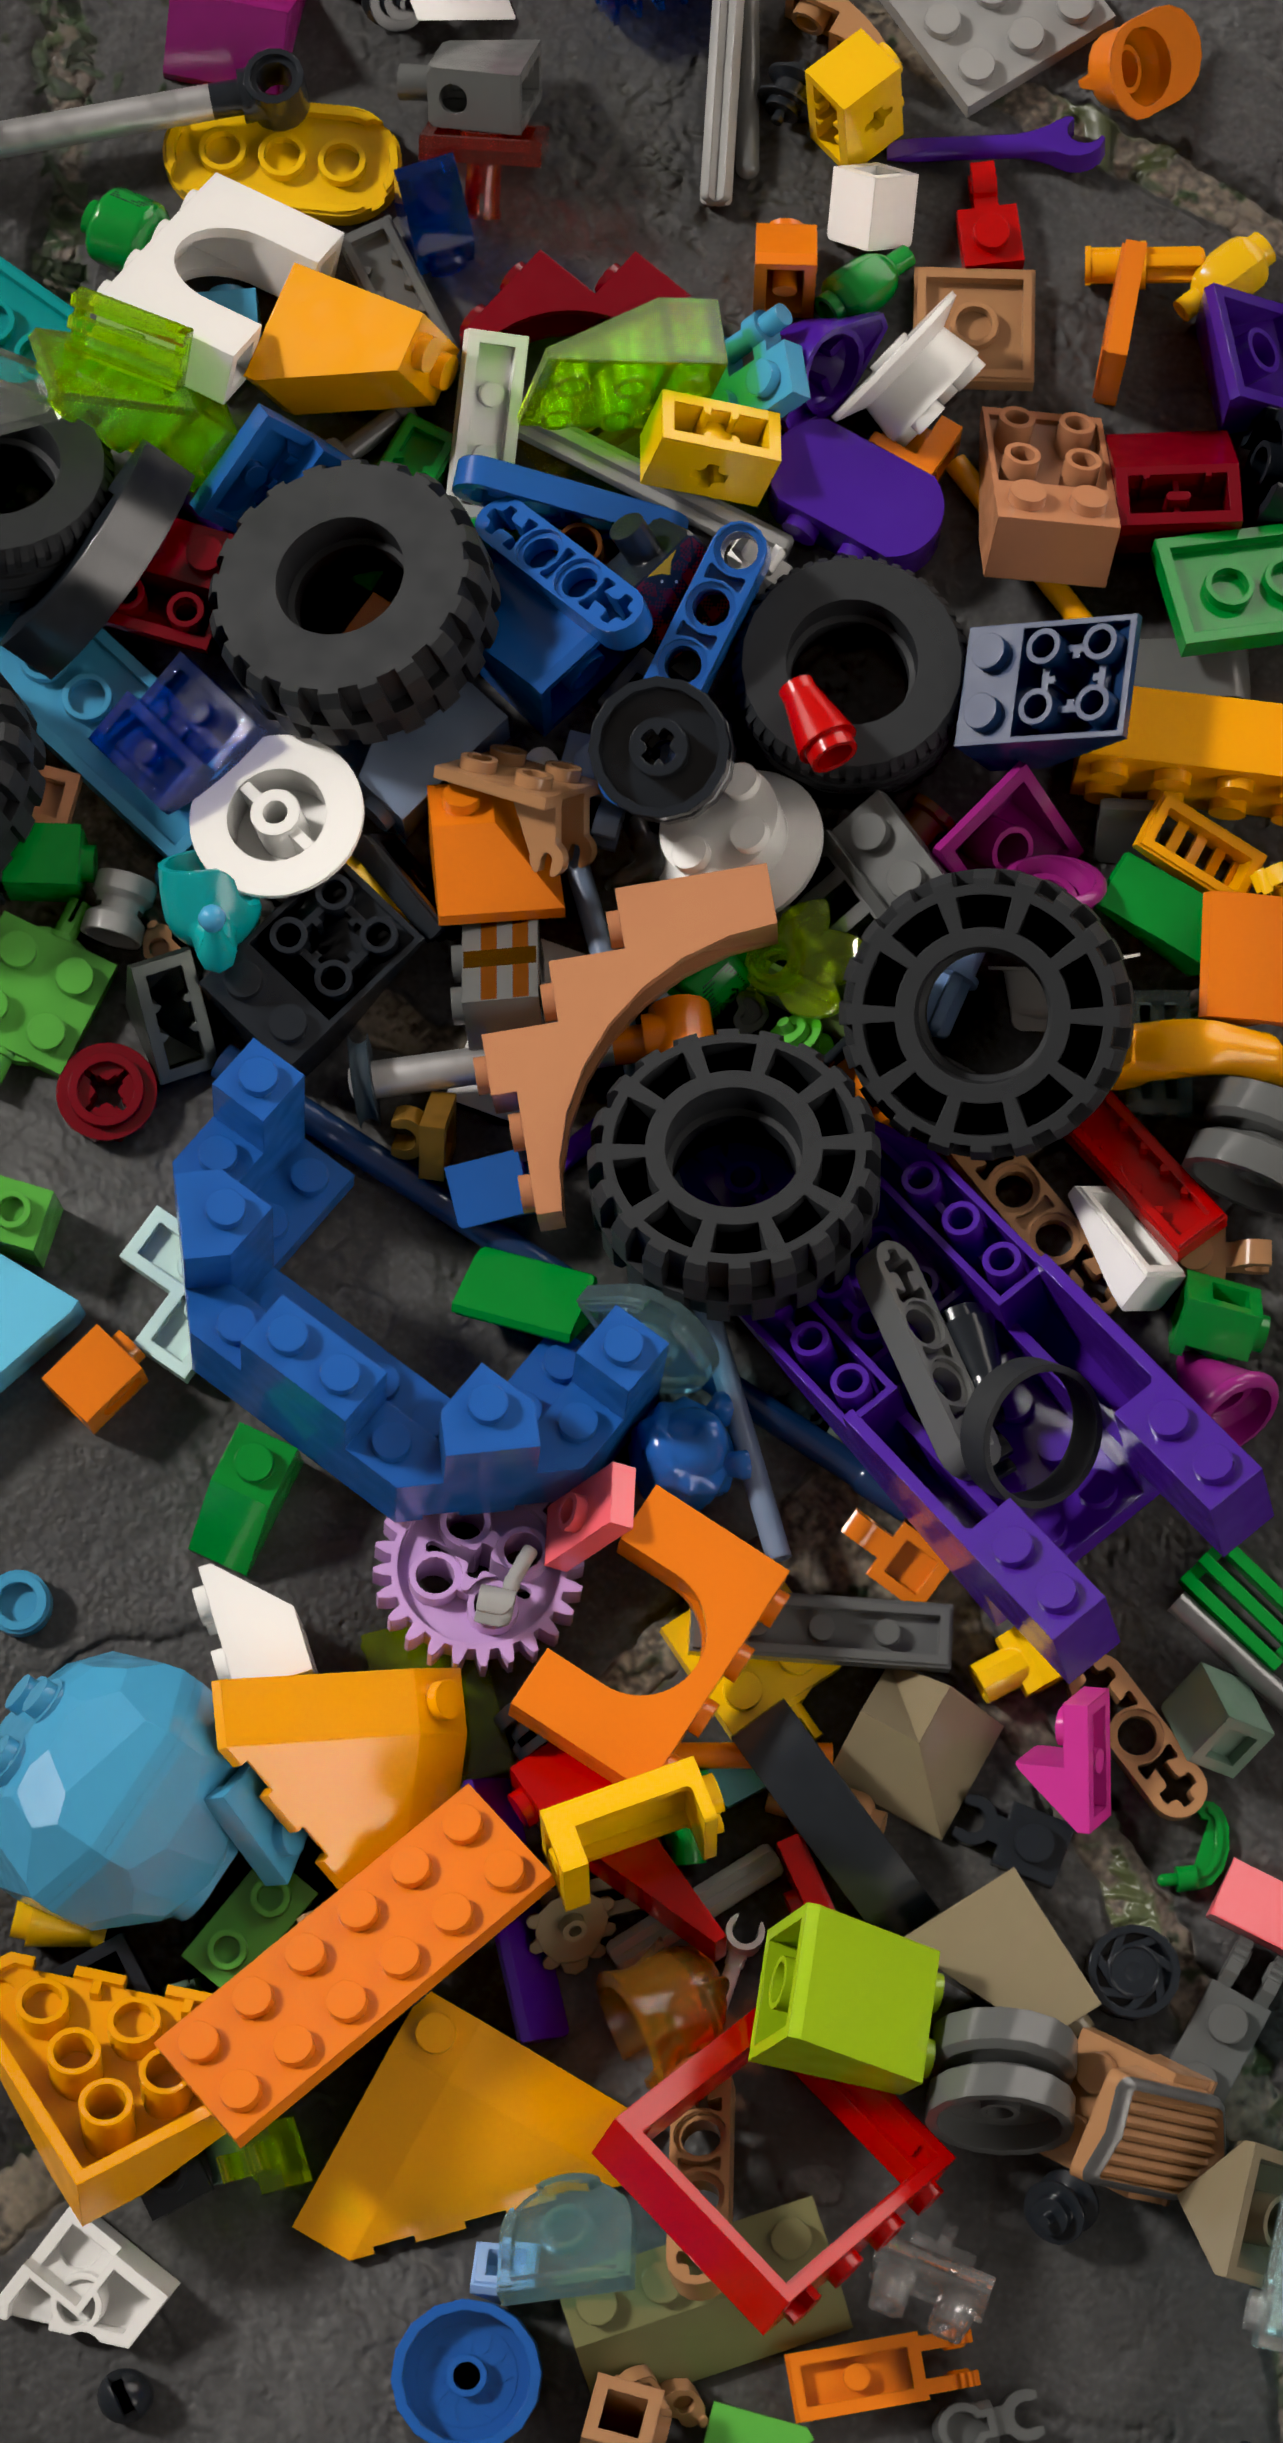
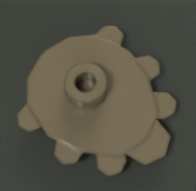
M590 1894V1904L565 1912L560 1896L551 1899L540 1910L539 1914H530L526 1919L528 1928L536 1929V1938L530 1942V1952L535 1955L542 1952L547 1954L543 1959L544 1969L553 1970L561 1963L564 1973L577 1975L588 1967L589 1956L591 1958H600L606 1953V1946L600 1942L603 1937L612 1936L616 1931L615 1923L608 1921L609 1916L607 1914V1911L614 1907L615 1900L608 1895L599 1898Z

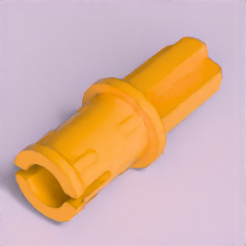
M1085 246V286H1091V284H1113L1121 247ZM1200 246L1147 247L1139 290H1146V284L1191 283L1195 269L1205 261L1206 254L1204 248Z

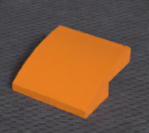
M1228 891L1203 892L1198 1018L1245 1027L1260 1024L1283 1027V897Z

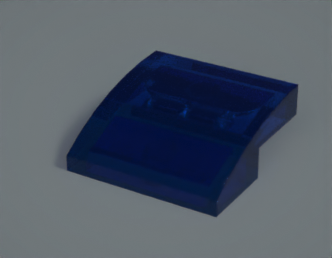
M180 651L141 699L127 691L88 739L161 811L170 815L219 781L242 760L268 731L195 661Z

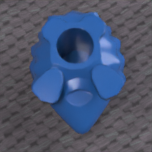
M724 1391L715 1392L706 1406L686 1396H682L674 1402H659L655 1408L649 1410L647 1417L632 1429L631 1441L627 1450L630 1466L636 1468L635 1484L643 1499H647L657 1484L699 1511L710 1504L715 1497L728 1492L733 1477L741 1480L751 1478L752 1465L749 1452L747 1450L734 1451L731 1437L725 1428L730 1425L734 1411L733 1403L727 1393Z

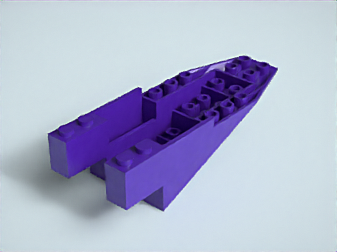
M875 1120V1135L880 1138L881 1145L880 1205L878 1217L872 1220V1237L863 1255L856 1258L850 1256V1272L835 1287L828 1288L824 1284L817 1290V1299L799 1309L793 1310L791 1305L775 1310V1317L752 1321L751 1315L738 1317L994 1624L998 1627L1008 1619L1065 1681L1070 1684L1121 1642L1106 1597L1074 1564L1159 1494L1224 1558L1274 1516L1263 1468L1046 1253L1040 1257L936 1152L927 1149L928 1145L910 1136L906 1138L895 1129ZM736 1142L708 1147L693 1155L679 1169L685 1191L706 1203L723 1207H744L763 1202L784 1189L795 1175L792 1168L772 1151L761 1146ZM889 1240L899 1243L916 1260L940 1313L960 1303L978 1302L983 1305L985 1312L995 1317L1002 1363L1019 1357H1037L1069 1367L1080 1373L1089 1382L1096 1393L1101 1407L1102 1439L1098 1456L1090 1473L1070 1496L1059 1503L1044 1508L1020 1507L1011 1498L1004 1501L991 1496L979 1488L973 1480H960L952 1476L943 1467L858 1284L855 1270L856 1263L862 1256L883 1241ZM907 1321L913 1334L922 1341L917 1330ZM1053 1372L1038 1373L1023 1380L1006 1396L1001 1404L1004 1408L1006 1421L995 1428L1012 1446L1014 1453L1009 1458L1017 1468L1016 1471L1000 1480V1483L1010 1493L1026 1491L1048 1478L1061 1462L1069 1445L1073 1425L1072 1405L1065 1386Z

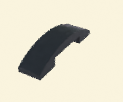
M143 438L107 489L114 494L112 499L43 597L38 594L31 597L0 641V645L52 680L96 636L139 580L176 519L195 475Z
M784 1698L731 1736V1739L866 1923L904 1937L940 1912V1909L893 1848Z

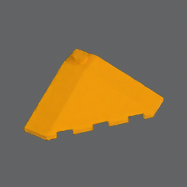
M408 1668L211 1681L218 1751L232 1767L242 1766L245 1762L251 1766L269 1787L264 1788L259 1798L289 1833L299 1832L302 1828L305 1829L324 1852L319 1854L315 1864L338 1890L461 1788L467 1741L461 1668Z
M11 1951L0 1957V2080L50 2175L83 2227L143 2195L227 2133L160 2054L154 2044L157 2039L213 1993L168 1984L165 1997L126 1989L127 1975L77 1965L73 1978L35 1970L37 1965L36 1956Z
M431 1991L418 2004L412 2007L292 2227L343 2258L353 2261L374 2255V2247L411 2236H414L416 2243L467 2229L465 2221L505 2210L507 2217L558 2204L556 2196L595 2185L598 2186L599 2192L622 2186L595 2158L592 2151L613 2120L625 2111L627 2107Z

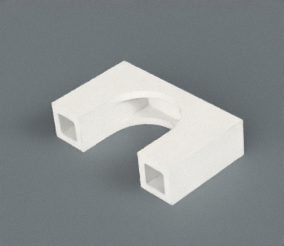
M216 172L199 190L192 189L189 191L177 214L171 220L165 218L158 224L151 241L142 250L134 249L130 253L122 271L113 281L106 279L99 286L91 306L92 314L97 316L92 342L224 405L246 380L244 374L258 345L262 325L201 296L192 290L185 281L205 276L228 277L247 282L279 297L294 262L335 278L345 233Z

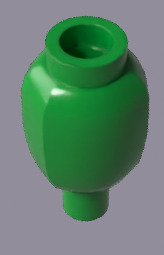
M900 245L886 256L878 253L864 254L834 271L822 282V293L814 300V305L820 318H845L868 312H878L894 296L898 288L899 276L916 264L912 251L907 246Z

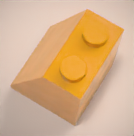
M294 262L244 377L282 410L293 415L435 406L441 391L447 390L455 379L458 370L457 355L460 349L424 313Z

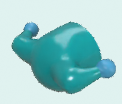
M195 850L178 853L163 859L157 864L158 868L155 871L154 877L160 889L162 910L169 929L181 942L195 948L196 955L205 970L221 973L232 967L237 953V945L252 933L259 921L262 909L260 898L239 893L235 880L226 872L217 868L206 869Z

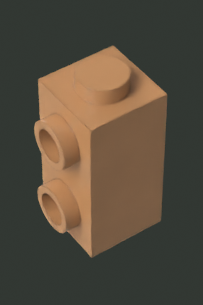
M598 2372L580 2443H666L672 2418L659 2414L665 2390Z

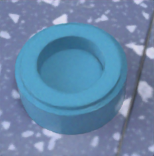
M12 1570L0 1575V1631L12 1637H28L39 1632L48 1623L53 1611V1598L48 1586L39 1576L26 1570Z

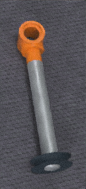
M692 994L672 995L654 1002L649 1007L648 1013L641 1014L642 1024L629 1025L613 1042L598 1068L636 1063L652 1051L658 1049L662 1053L673 1047V1041L697 1033L698 1038L714 1035L709 1002L701 996ZM368 1033L366 1034V1040L362 1043L352 1042L348 1035V1083L351 1095L354 1098L360 1128L362 1129V1123L367 1119H374L381 1126L379 1098L477 1085L473 1058L485 1056L484 1049L469 1050V1048L374 1061Z

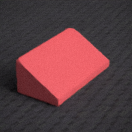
M1234 1857L1205 1918L1283 1956V1882Z

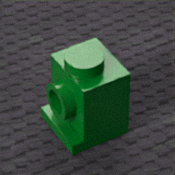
M1187 1269L1186 1277L1182 1282L1168 1321L1169 1353L1182 1356L1186 1345L1193 1347L1198 1353L1208 1358L1226 1360L1230 1357L1244 1362H1248L1251 1351L1261 1353L1268 1337L1271 1317L1263 1314L1261 1289Z

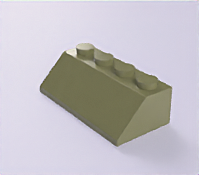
M812 2195L733 2222L735 2230L785 2282L789 2281L829 2246ZM666 2244L554 2282L591 2397L598 2372L615 2376L630 2367L646 2364L655 2374L659 2384L672 2378H688L691 2382L853 2328L841 2285L835 2289L826 2281L817 2289L822 2298L798 2323L792 2326L786 2318H783L763 2336L723 2293L704 2301L689 2300L680 2295L674 2288L668 2271ZM695 2263L689 2267L691 2275L703 2274V2271Z

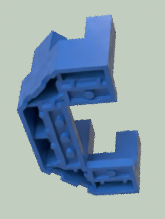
M253 1038L212 1083L214 1116L172 1162L193 1371L291 1445L298 1448L299 1451L395 1523L423 1520V1515L459 1512V1516L510 1511L514 1510V1507L517 1505L545 1502L552 1504L610 1464L630 1441L632 1429L647 1417L649 1410L657 1406L669 1342L617 1304L584 1343L576 1338L568 1344L543 1338L508 1381L481 1363L450 1399L279 1271L354 1186L355 1175L305 1139V1075Z

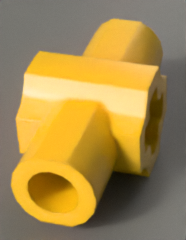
M1015 1626L995 1639L999 1650L968 1665L970 1676L978 1692L988 1704L1018 1688L1022 1690L1025 1698L1044 1691L1064 1679Z

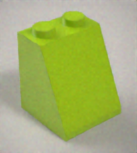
M807 1902L767 1930L748 2061L902 2095L923 2084V2079H927L932 2071L936 2055L935 2040L929 2038L932 2013H936L939 2009L945 1988L944 1975L938 1973L940 1951L825 1906Z

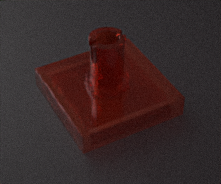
M428 121L419 135L418 160L466 163L462 216L470 219L478 218L480 214V196L482 193L484 195L483 220L500 219L502 165L541 168L548 153L549 127L527 125L522 135H508L434 127Z

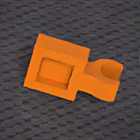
M856 1508L841 1528L842 1533L876 1557L866 1571V1575L901 1601L927 1602L950 1571L918 1531L905 1520L895 1534L892 1535L875 1520Z

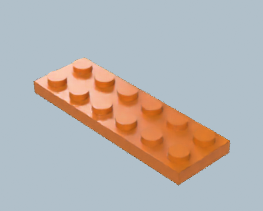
M468 1783L157 2039L154 2044L160 2054L241 2149L556 1885L554 1877Z

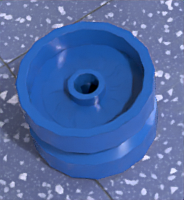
M459 2299L435 2305L410 2324L395 2349L390 2380L397 2410L413 2433L426 2442L503 2443L525 2426L540 2400L544 2370L538 2344L520 2318L496 2303ZM463 2362L475 2364L480 2371L479 2383L473 2389L466 2390L461 2383L454 2380V2371L457 2367H461Z

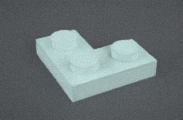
M157 1205L119 1257L123 1263L168 1293V1296L134 1340V1343L147 1357L188 1384L196 1372L192 1369L177 1218Z

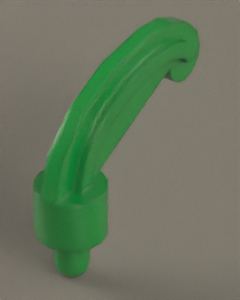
M1205 1801L1196 1812L1201 1820L1207 1821L1194 1865L1175 1866L1174 1873L1160 1874L1157 1877V1883L1161 1887L1175 1886L1177 1892L1199 1891L1211 1886L1223 1872L1229 1853V1826L1222 1809L1214 1802Z

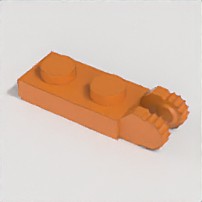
M971 2327L919 2336L918 2331L784 2354L795 2423L930 2400V2394L981 2385L979 2370H970L969 2368L951 2370L946 2375L926 2378L921 2353L922 2351L939 2348L944 2351L963 2348L966 2343L973 2342Z

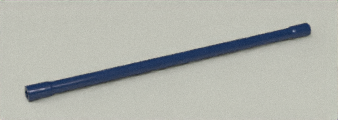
M229 1045L217 1059L211 1076L217 1079L241 1050L233 1045ZM305 1096V1133L466 1238L480 1247L487 1246L573 1269L500 1221L471 1228L459 1227L448 1187L435 1180L418 1179L419 1169L406 1160L394 1157L389 1149ZM597 1284L595 1316L593 1320L601 1323L617 1304L669 1342L665 1362L666 1367L713 1397L717 1390L705 1353ZM740 1376L754 1424L849 1484L858 1495L901 1523L906 1520L903 1513L843 1442Z

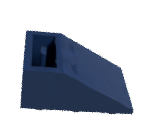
M1136 613L970 627L954 747L989 771L1011 770L1019 761L1027 764L1030 769L1047 768L1127 739L1142 616Z

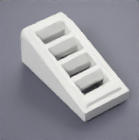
M1074 1186L1068 1193V1197L1118 1306L1122 1311H1156L1160 1309L1185 1279L1186 1275L1182 1268L1108 1186Z

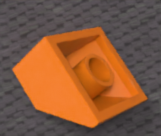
M453 783L427 785L429 848L439 926L565 917L560 875L550 876L552 857L548 853L544 870L533 871L529 860V850L513 801Z

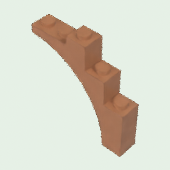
M767 863L615 888L618 910L606 912L612 951L548 961L552 982L539 984L545 1021L558 1022L482 1034L485 1056L473 1058L479 1096L491 1094L496 1114L520 1110L519 1113L508 1114L514 1153L526 1151L530 1174L518 1175L521 1202L524 1214L536 1212L541 1232L566 1228L564 1173L570 1132L586 1087L613 1042L649 1004L686 977L730 956L779 944L777 918Z

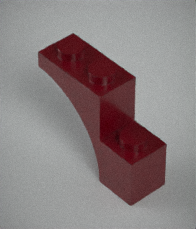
M540 249L526 264L520 261L508 271L501 282L500 292L487 306L479 304L468 313L459 330L461 354L464 330L473 328L529 336V343L562 336L596 338L625 347L649 363H652L691 321V295L637 251L622 266L618 263L611 265L598 280L594 293Z

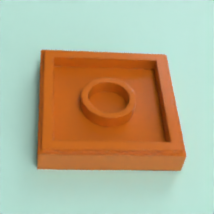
M1126 239V242L1122 243L1093 390L1092 398L1095 399L1094 403L1116 406L1128 355L1147 242Z

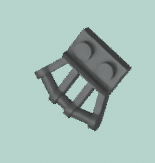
M880 790L871 795L832 831L827 829L824 832L822 854L817 867L832 862L836 868L796 904L792 906L790 903L776 914L778 941H785L794 953L792 963L802 975L811 974L838 990V997L843 1001L847 982L843 978L847 966L832 957L868 927L874 919H878L891 906V902L900 895L930 881L929 879L948 874L891 798ZM851 887L860 899V902L819 938L813 939L805 927Z

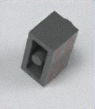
M539 919L462 924V945H451L454 983H462V986L451 987L450 994L454 1025H465L469 1050L484 1049L482 1034L545 1024L539 985L545 984L544 953Z

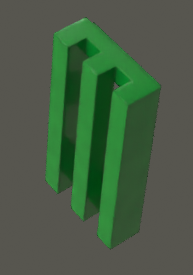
M1238 1546L1234 1548L1224 1559L1283 1615V1590ZM1212 1547L1182 1576L1178 1584L1264 1665L1274 1672L1283 1663V1625L1217 1562L1222 1556ZM1205 1573L1220 1585L1281 1645L1275 1652L1259 1639L1199 1580Z

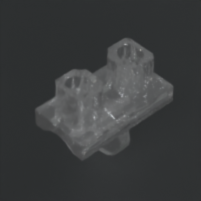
M946 2222L939 2240L915 2230L910 2242L895 2236L879 2252H874L868 2277L873 2280L868 2306L870 2309L891 2318H902L910 2296L916 2297L935 2305L929 2318L927 2329L934 2336L954 2344H960L974 2322L982 2324L990 2303L989 2300L996 2277L973 2268L977 2255L954 2246L959 2227Z

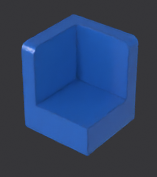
M514 1150L444 1167L459 1227L471 1228L507 1218H522L536 1214V1212L524 1214L518 1184V1175L530 1174L526 1151L514 1153Z

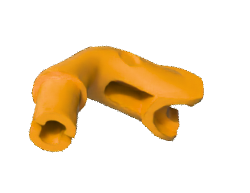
M1168 1019L1132 1024L1134 1029L1131 1046L1127 1051L1122 1072L1111 1090L1134 1088L1151 1081L1224 1074L1251 1078L1262 1082L1266 1081L1269 1084L1283 1088V1045L1278 1038L1268 1032H1260L1216 1020Z

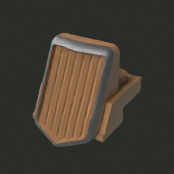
M1093 2026L1091 2028L1083 2027L1078 2038L1077 2073L1072 2084L1069 2085L1076 2097L1074 2131L1068 2142L1053 2150L1040 2152L1039 2154L1069 2168L1070 2175L1088 2184L1106 2187L1126 2198L1167 2207L1171 2200H1178L1177 2195L1226 2156L1225 2107L1219 2097L1213 2095L1218 2082L1161 2054L1150 2055Z

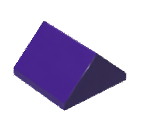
M1212 283L1205 287L1194 325L1218 430H1228L1229 434L1244 432L1248 430L1252 420L1264 407L1283 408V304L1217 283Z

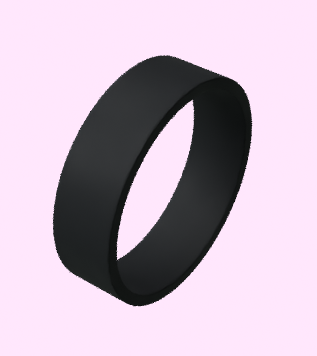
M1019 1357L1002 1363L988 1373L978 1384L968 1401L963 1415L960 1445L967 1472L976 1485L987 1494L1004 1501L1011 1498L1020 1507L1036 1509L1059 1503L1070 1496L1083 1483L1098 1456L1103 1429L1099 1400L1089 1382L1080 1373L1069 1367L1037 1357ZM1053 1372L1065 1386L1072 1405L1073 1425L1069 1445L1061 1462L1048 1478L1026 1491L1010 1493L998 1480L991 1462L990 1436L995 1416L1006 1396L1019 1383L1038 1373Z

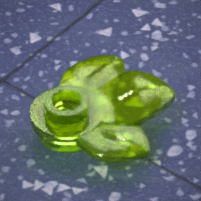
M826 899L798 903L784 912L777 924L779 944L747 952L745 966L748 971L747 979L760 993L769 996H779L786 1009L794 1015L811 1019L831 1017L839 1013V1002H841L836 986L847 982L843 978L850 958L855 957L862 940L852 934L828 929L830 909ZM787 960V964L781 971L769 974V968L774 962Z

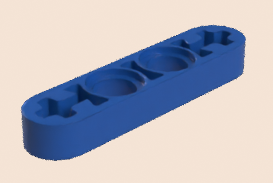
M466 455L458 459L452 486V492L456 497L481 507H485L492 501L501 498L517 499L559 529H563L572 523H587L600 533L602 541L615 544L609 535L612 525L619 518L629 513L641 514L648 525L658 518L668 520L685 529H688L689 520L685 515L671 508L482 455Z
M501 498L492 501L479 512L475 521V529L489 556L604 646L612 650L624 651L644 642L651 633L653 627L652 615L640 592L523 502L514 498ZM506 527L509 530L517 528L521 536L520 539L515 542L513 536L503 530V528ZM545 550L558 551L557 557L548 565L540 568L529 566L531 560L540 552ZM585 579L597 580L596 586L588 594L581 597L568 596L569 590L577 582ZM610 604L616 613L626 618L624 621L619 618L610 619L606 611Z

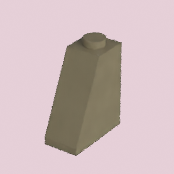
M1015 1867L904 1936L939 1950L938 1973L944 1975L946 1982L984 2007L1002 2006L1026 2009L1054 2017L1070 2027L1076 2037L1080 2035L1083 2027L1091 2028L1095 2025L1088 2013L1102 2003Z

